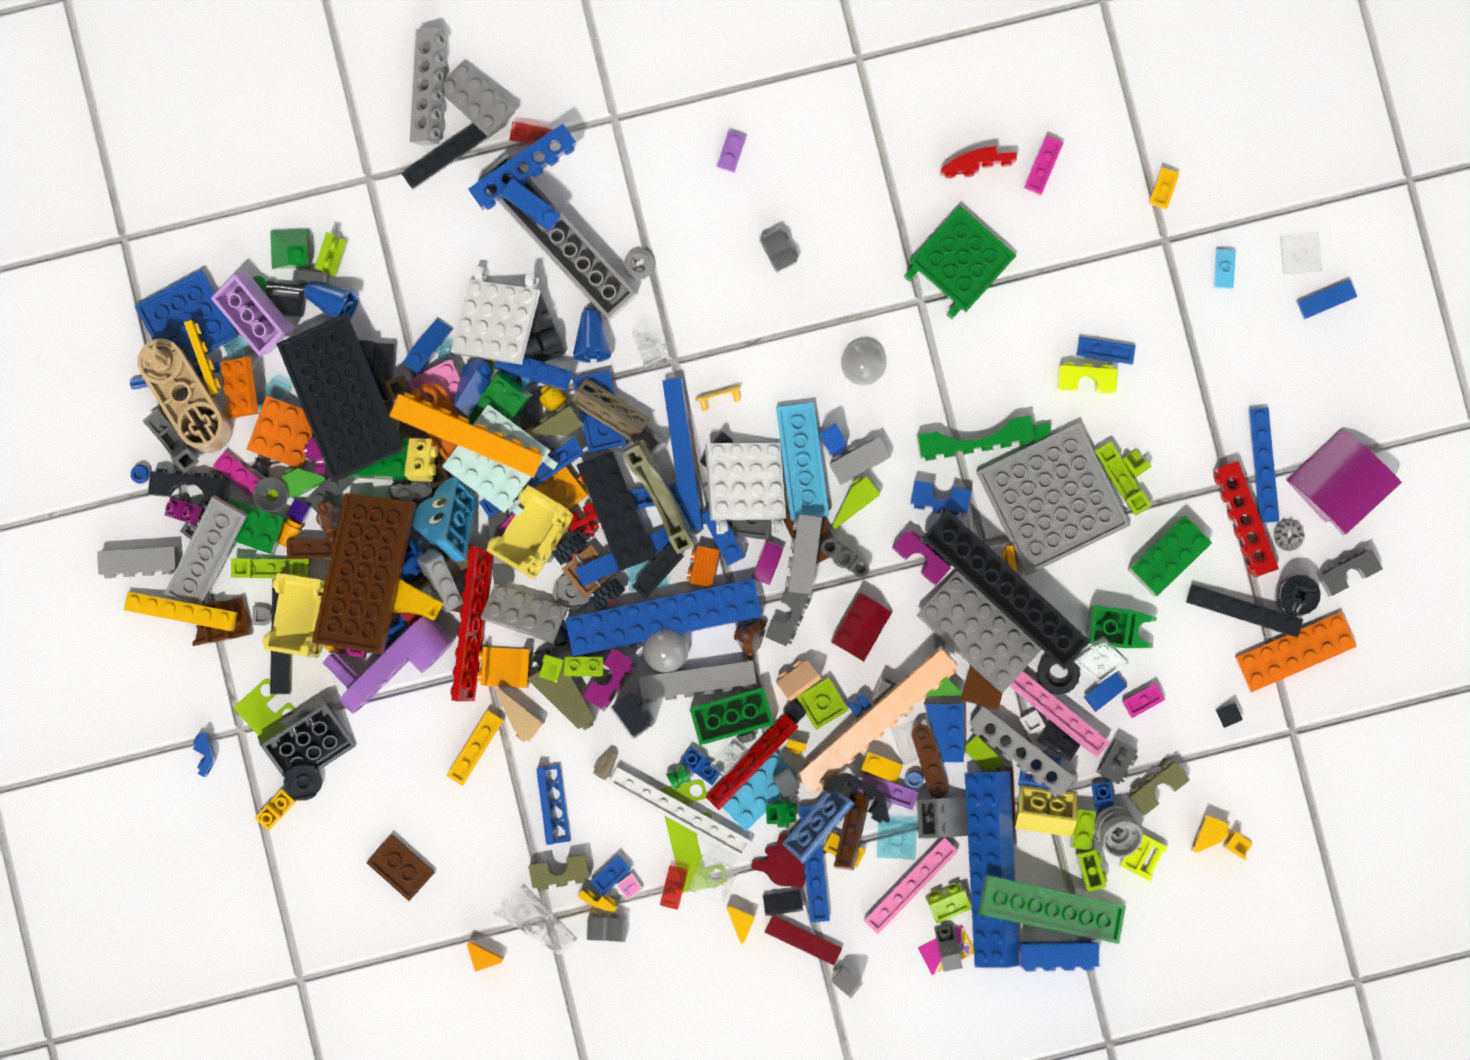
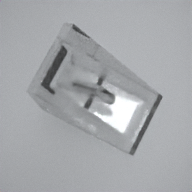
M734 737L710 766L725 778L749 749Z

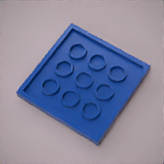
M202 269L134 306L153 340L167 339L174 342L185 352L191 363L196 361L197 357L184 322L193 320L195 324H199L202 334H199L201 342L205 341L208 348L206 355L239 337L233 324L211 299L215 292Z

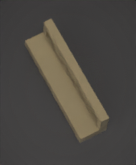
M587 378L578 387L570 402L634 443L639 439L643 429L651 419ZM584 387H589L594 393H589L584 390ZM601 398H607L610 401V403H605L601 400ZM617 408H623L626 413L618 411ZM634 418H639L644 422L641 425L634 421Z

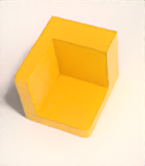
M1232 831L1223 847L1239 858L1246 860L1247 856L1245 855L1252 846V842L1244 838L1240 833Z

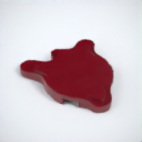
M782 833L778 836L776 845L765 848V853L768 855L767 859L753 860L751 868L767 874L769 879L776 885L801 888L805 884L803 876L804 863L782 844L788 837L787 834Z

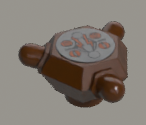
M319 501L317 504L319 512L316 516V521L327 535V540L334 542L342 505L329 501L327 503Z
M765 619L748 623L744 626H738L735 630L734 640L738 641L740 648L747 654V659L750 661L755 659V652L761 647L764 638L763 628L767 625Z

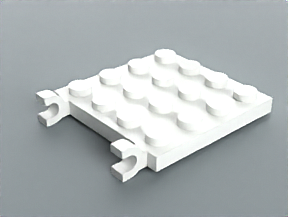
M476 266L474 271L475 280H470L451 353L522 365L540 296V291L536 289L539 278H536L534 274L526 273V288L485 282L489 272L484 270L483 267Z
M707 443L705 445L709 511L710 521L716 520V534H724L728 531L725 520H771V533L783 531L781 520L786 518L781 443Z

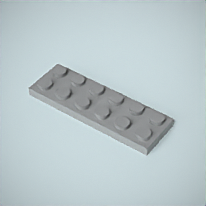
M214 495L164 594L176 601L203 605L248 514Z

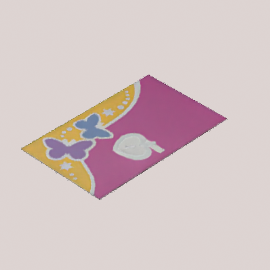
M961 925L954 930L961 960L974 954V948ZM936 939L918 947L931 975L943 970Z

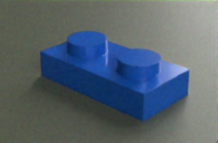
M618 855L590 882L604 895L631 870V867Z

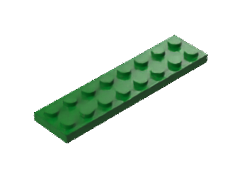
M985 875L978 914L1119 944L1126 906Z

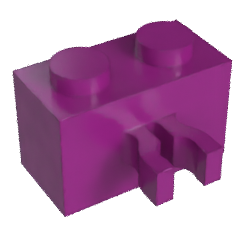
M308 439V444L304 446V455H307V459L311 462H316V474L325 475V462L316 440Z

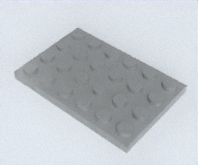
M958 571L952 575L916 615L1001 693L1010 686L1042 650Z

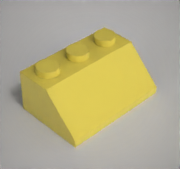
M1019 786L1015 829L1073 837L1077 821V793L1065 792L1062 796L1058 794L1055 797L1044 788Z

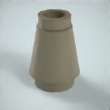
M607 750L593 767V774L603 780L610 777L617 755Z

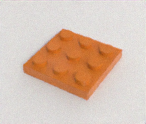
M266 395L246 450L301 469L306 457L304 455V446L308 444V439H313V433L303 409Z

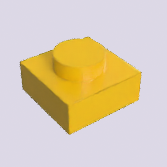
M787 740L786 747L790 748L789 752L800 754L801 751L805 752L807 744Z

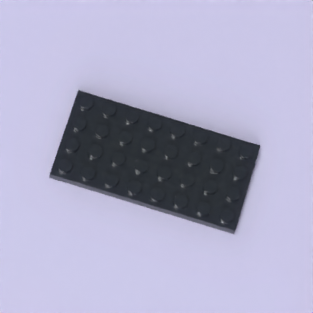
M347 313L276 343L333 482L405 451Z

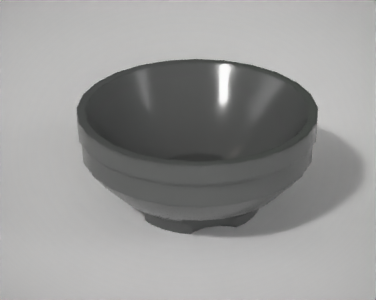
M263 478L254 487L253 499L261 510L275 512L285 506L288 500V490L286 485L278 478ZM270 490H276L278 493V498L275 501H270L267 497Z

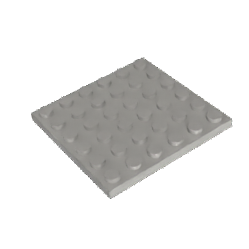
M1080 422L976 472L1011 545H1013L1014 552L1026 576L1130 526Z

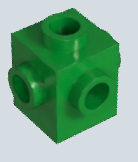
M776 800V804L766 805L767 824H777V827H789V823L797 822L796 803H788L787 800Z

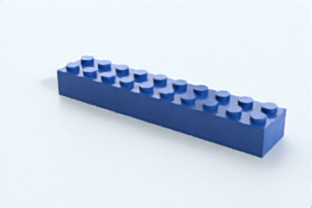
M750 579L565 618L572 655L576 657L647 641L652 633L656 634L661 632L662 629H671L679 634H686L762 618L755 581Z
M1010 771L965 773L974 968L1020 966L1018 923L978 914L985 875L1015 881Z

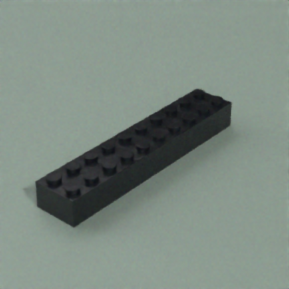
M949 509L923 535V540L1064 670L1091 642Z

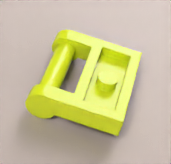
M1142 834V843L1133 854L1123 857L1120 866L1151 882L1153 878L1151 875L1163 852L1166 853L1168 847ZM1152 846L1157 849L1144 872L1140 869Z

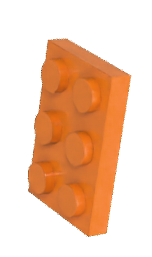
M251 357L220 362L228 419L259 414Z

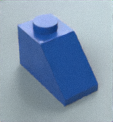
M836 423L819 433V439L830 456L833 454L838 456L846 451L844 447L847 446V443Z

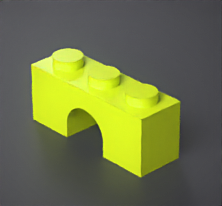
M1065 362L1058 367L1057 390L1077 391L1080 378L1089 377L1095 383V393L1115 394L1117 391L1118 369H1113L1111 365H1101V368H1094L1093 364H1082V367L1075 366V363Z

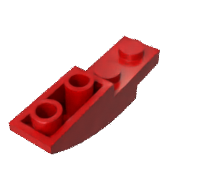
M997 146L976 149L950 161L941 168L940 176H945L947 179L955 178L956 175L964 174V177H973L979 172V166H982V168L994 167L993 165L1001 164V167L1012 166V163L1016 162L1017 154L1016 152L997 153Z

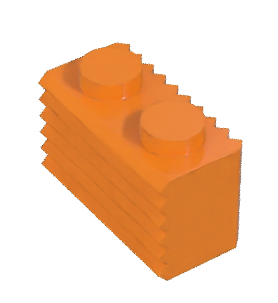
M702 546L692 549L690 560L694 561L693 567L688 568L686 578L690 580L689 584L712 588L720 550Z

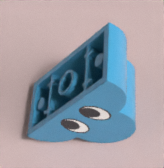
M457 477L449 478L438 487L434 497L423 501L415 509L412 525L437 550L444 551L454 561L466 560L477 497Z

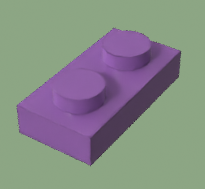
M728 131L717 168L735 173L746 136Z

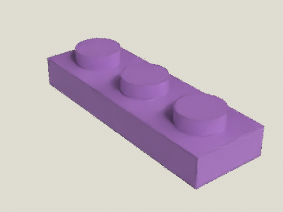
M864 772L862 781L883 792L885 801L913 810L919 792Z

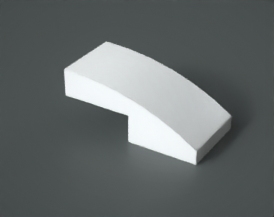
M1037 710L1020 718L1019 720L1031 743L1042 752L1048 749L1047 746L1037 741L1046 727Z

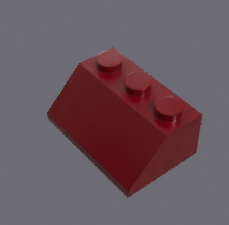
M860 592L831 643L864 662L891 616L892 611Z

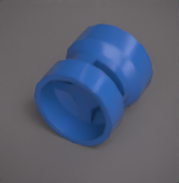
M863 693L857 695V699L854 701L851 700L847 703L856 718H859L863 712L872 706Z

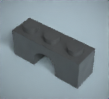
M1363 548L1355 552L1356 556L1352 559L1346 557L1338 561L1339 565L1335 568L1329 566L1321 570L1322 574L1318 578L1328 597L1349 588L1345 577L1350 569L1358 571L1362 579L1383 570L1373 549L1366 550Z
M788 587L781 603L791 609V618L786 622L772 620L765 638L785 647L787 643L792 644L796 635L792 632L795 626H800L804 617L800 614L803 608H808L811 601L807 594L788 592Z

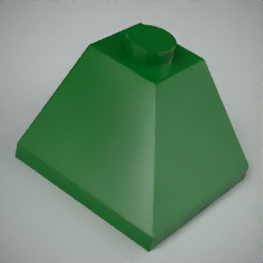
M309 229L270 231L272 269L310 267Z

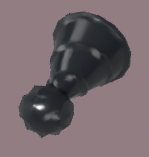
M259 457L255 458L257 462L251 468H254L265 478L272 477L269 475L268 458L262 460Z

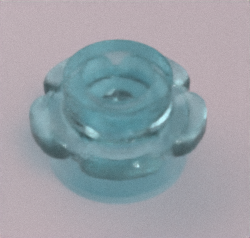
M443 342L437 350L438 357L443 361L453 359L454 354L451 353L452 345L449 342Z

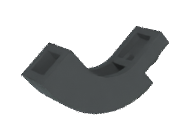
M158 408L143 419V423L162 443L174 463L184 474L199 462L191 447L180 438L172 423L167 420Z

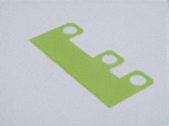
M264 679L233 707L258 736L282 721V713L285 709L297 711L291 703H286L274 714L266 705L277 695L271 694L265 697L260 692L263 685H270V679Z
M702 780L692 781L687 784L683 783L676 790L672 786L658 789L689 807L690 802L703 800L707 795ZM691 786H701L702 794L698 797L692 796L690 794ZM704 812V813H702V814H704L705 816H707V817H709V818L712 819L711 813H709V812ZM665 816L682 893L725 883L727 878L722 864L704 867L697 839L699 834ZM719 869L722 872V878L719 881H713L710 878L711 870Z

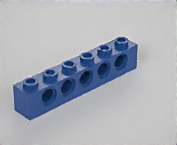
M562 123L472 185L468 190L482 211L484 209L490 210L497 204V200L500 198L506 199L500 194L506 186L503 182L505 176L510 175L516 182L525 186L529 178L532 176L538 177L544 172L543 169L545 167L557 164L561 156L564 154L568 156L576 150L577 143ZM553 143L561 145L558 151H552L550 146ZM537 154L545 156L541 162L535 161L534 158ZM523 164L529 166V170L525 173L519 172V167ZM491 186L497 187V192L493 195L487 193V189Z

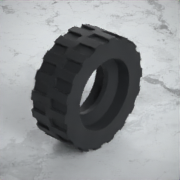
M1049 655L1045 656L1037 668L1039 684L1052 694L1061 695L1069 693L1079 683L1081 673L1077 661L1073 660L1067 667V679L1062 683H1055L1049 676V670L1057 663Z

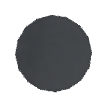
M297 763L286 771L283 777V785L289 796L298 801H307L314 798L321 789L322 777L314 765Z

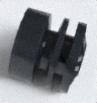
M1296 575L1285 578L1278 584L1275 589L1274 598L1276 605L1282 612L1292 616L1309 614L1317 608L1321 592L1314 579L1306 575ZM1298 592L1303 593L1301 598H1296Z

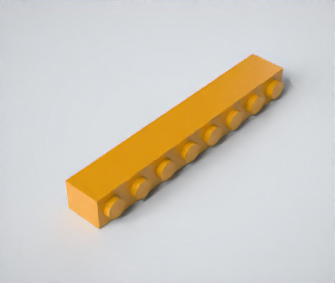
M408 393L398 395L390 414L391 417L533 478L535 477L543 455L540 454L541 450L532 446L529 449L522 447L523 443L512 438V441L504 439L505 435L497 431H494L493 434L487 432V427L476 423V426L468 423L469 419L458 416V418L450 416V411L440 408V411L432 408L433 404L424 400L422 403L414 400L415 396Z

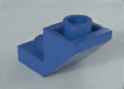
M202 732L201 735L197 734L195 737L193 750L206 756L205 759L202 758L199 762L197 774L202 777H208L216 762V757L209 734Z

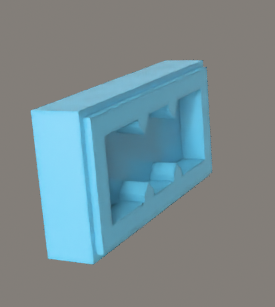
M1216 249L1214 288H1234L1236 250Z

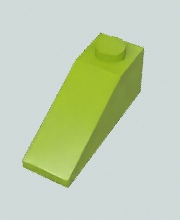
M860 476L852 482L853 487L850 489L832 526L833 530L837 529L881 495L867 476L864 479Z

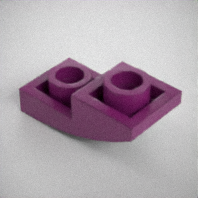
M170 497L169 502L166 504L164 515L196 526L202 507Z
M768 540L765 541L758 563L752 574V579L770 585L784 546Z

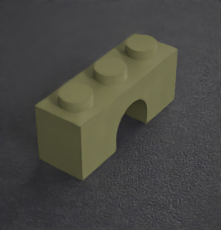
M1166 762L1160 767L1161 771L1159 773H1152L1145 779V784L1142 786L1138 784L1130 790L1131 794L1128 797L1142 815L1145 816L1160 804L1154 795L1158 785L1166 784L1173 792H1176L1190 781L1177 762Z
M581 854L567 857V870L563 874L553 873L550 870L548 861L528 865L532 889L537 888V891L549 889L548 885L556 884V887L567 886V882L574 880L576 884L587 882L586 878L590 877L587 855Z

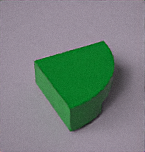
M1051 423L1033 425L1034 444L1048 437L1051 431Z

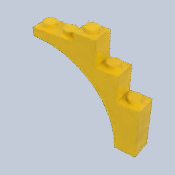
M400 580L392 614L413 613L435 620L444 603ZM323 646L328 651H335L337 654L341 650V648Z

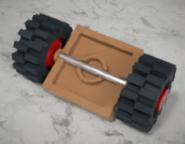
M576 532L560 544L551 554L560 565L573 559L561 568L562 572L585 599L598 589V592L589 600L598 611H601L616 600L625 591V588L616 578L604 585L616 575L615 573L587 586H582L575 569L601 556L592 545L579 554L578 552L585 548L588 543L579 532Z

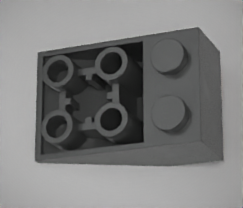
M966 797L916 799L919 839L968 836Z

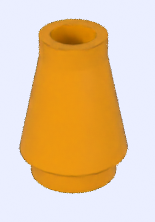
M292 518L284 521L278 543L287 547V540H294L302 530V524Z

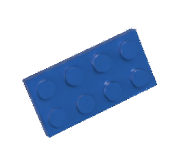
M610 370L572 378L575 392L585 378L615 395ZM584 387V390L588 391L589 393H594L593 390L589 387ZM601 398V400L605 403H610V401L607 398ZM579 409L589 453L626 445L623 435Z

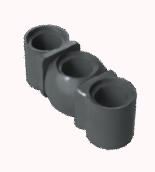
M830 535L823 536L820 539V549L824 554L830 556L836 566L847 568L848 571L853 572L857 577H864L868 574V563L856 554L852 546L841 544ZM832 541L833 547L826 550L824 548L825 544ZM847 552L849 554L846 560H840L842 553ZM858 563L864 564L861 571L855 570Z

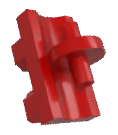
M589 503L582 507L587 517L580 520L577 512H573V519L568 527L571 532H574L586 526V528L580 531L582 536L590 533L593 537L595 536L593 530L598 528L599 525L597 522L592 525L589 524L598 519L592 503Z

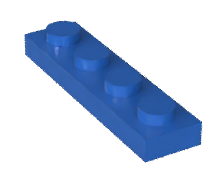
M527 357L523 358L522 365L495 361L494 369L567 391L573 375L572 371Z

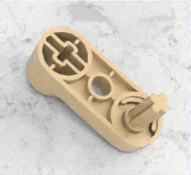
M155 339L148 342L138 355L137 366L140 374L180 438L189 446L203 453H214L221 450L231 437L230 421L220 410L212 395H210L185 352L174 342L167 339ZM182 388H187V398L183 401H177V392ZM206 412H214L215 414L210 418L206 415ZM198 416H199L200 420H202L203 422L206 423V425H204V426H205V428L207 429V431L209 432V434H210V436L212 437V439H210L207 434H205L204 432H202V431H204V428H203V426L201 425V423L199 422V420H198V418H197ZM198 438H200L204 443H194V442H195L196 440H198Z

